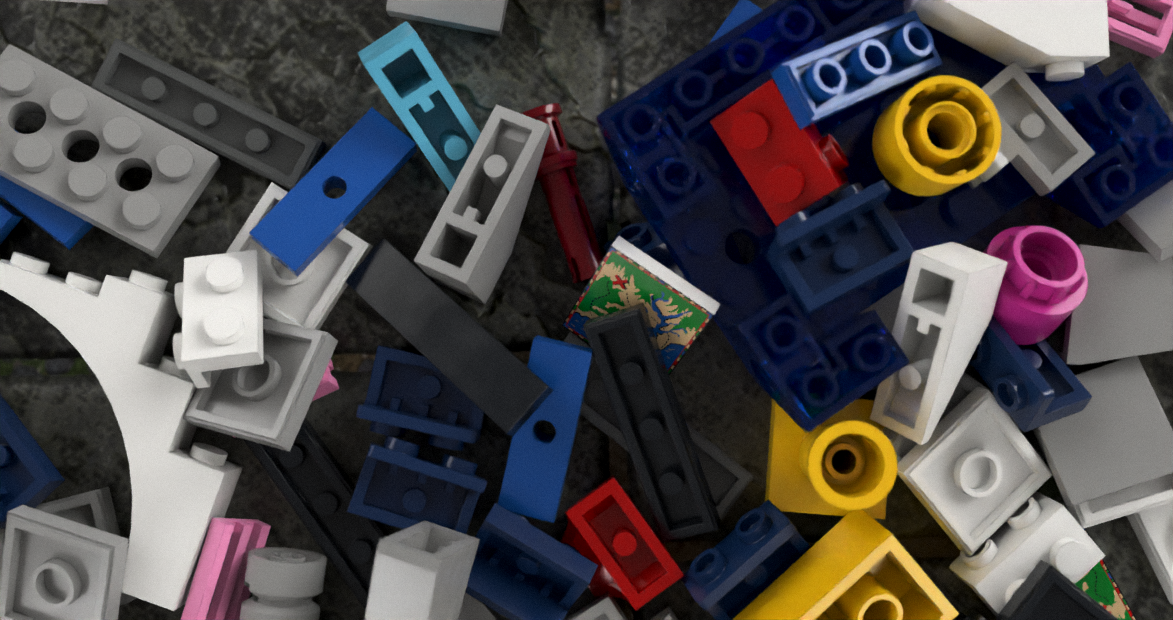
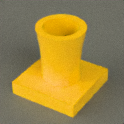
M772 392L765 502L769 499L781 512L846 516L851 510H864L874 519H885L887 494L893 487L897 476V456L890 440L882 432L885 426L870 419L875 400ZM843 450L842 461L834 469L832 457L837 451Z

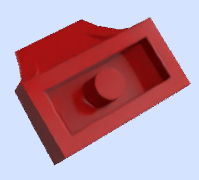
M614 475L565 511L568 524L560 542L573 546L581 555L598 565L588 585L594 596H601L610 591L613 597L623 598L636 611L684 576L683 571L665 544Z

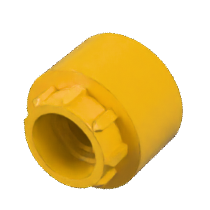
M955 76L931 77L917 83L881 113L874 127L872 137L874 158L884 177L899 190L920 197L941 195L980 176L989 168L1000 148L1002 135L1000 118L988 95L972 82ZM927 128L937 136L941 149L931 143L927 135Z

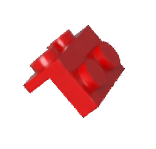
M773 78L710 121L775 226H778L792 215L836 190L849 180L843 170L849 166V161L839 143L831 134L822 137L814 124L800 130Z

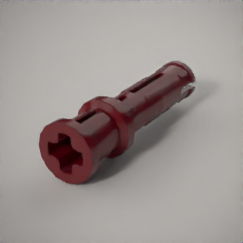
M551 103L527 110L521 114L547 123L551 129L535 181L539 180L542 191L545 194L559 241L568 262L572 281L575 284L590 279L604 257L598 245L596 233L574 172V168L578 166L576 162L578 156L575 150H569L558 118L563 113L559 103Z

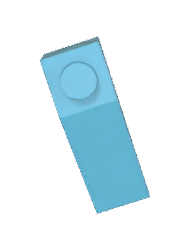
M405 21L359 51L358 55L450 192L481 133L416 31Z

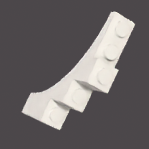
M13 252L10 260L0 259V290L7 292L33 308L54 325L78 350L96 375L108 397L123 435L130 468L132 516L122 592L175 611L186 604L212 517H225L243 468L226 461L228 453L220 448L197 442L193 443L192 448L189 447L197 426L184 420L183 416L197 388L186 369H178L173 357H162L178 315L175 295L165 291L168 281L132 269L129 278L106 275L104 282L74 272H68L66 279L47 273L50 266L49 262L23 253Z

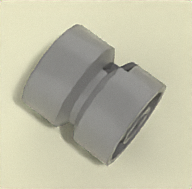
M263 547L248 551L244 585L249 587V591L253 593V596L242 602L239 620H319L320 606L312 601V597L323 592L326 556L310 550L286 547Z

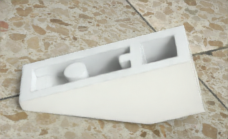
M1107 0L904 1L905 14L915 10L922 23L1007 66L1015 61L1025 73H1045V80L1069 81L1081 78L1085 75L1084 69L1110 57Z
M953 241L913 251L870 416L871 420L920 445L929 441L991 320L1007 261Z

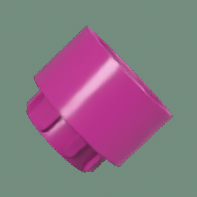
M1034 225L1008 228L998 233L982 252L1008 262L993 316L1017 345H1030L1045 340L1081 304L1086 296L1088 277L1085 270L1084 257L1078 246L1067 235L1056 229Z

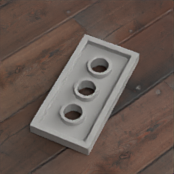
M9 44L0 55V175L143 252L158 258L220 168L219 156ZM40 112L46 115L44 126L37 132L22 134L15 131V123L23 114ZM87 139L99 144L98 153L87 162L78 163L67 159L69 148L77 141ZM142 167L152 172L150 183L141 190L128 191L119 186L121 176L131 168Z

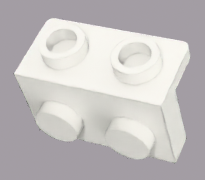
M257 249L184 258L183 282L176 283L174 292L176 308L179 316L182 318V333H175L173 336V354L178 369H186L196 388L199 389L211 386L212 370L264 364L262 261Z
M1036 491L971 556L961 551L960 556L950 564L949 568L956 577L973 589L997 617L1040 560L1052 565L1071 582L1076 584L1105 557V554L1063 504Z

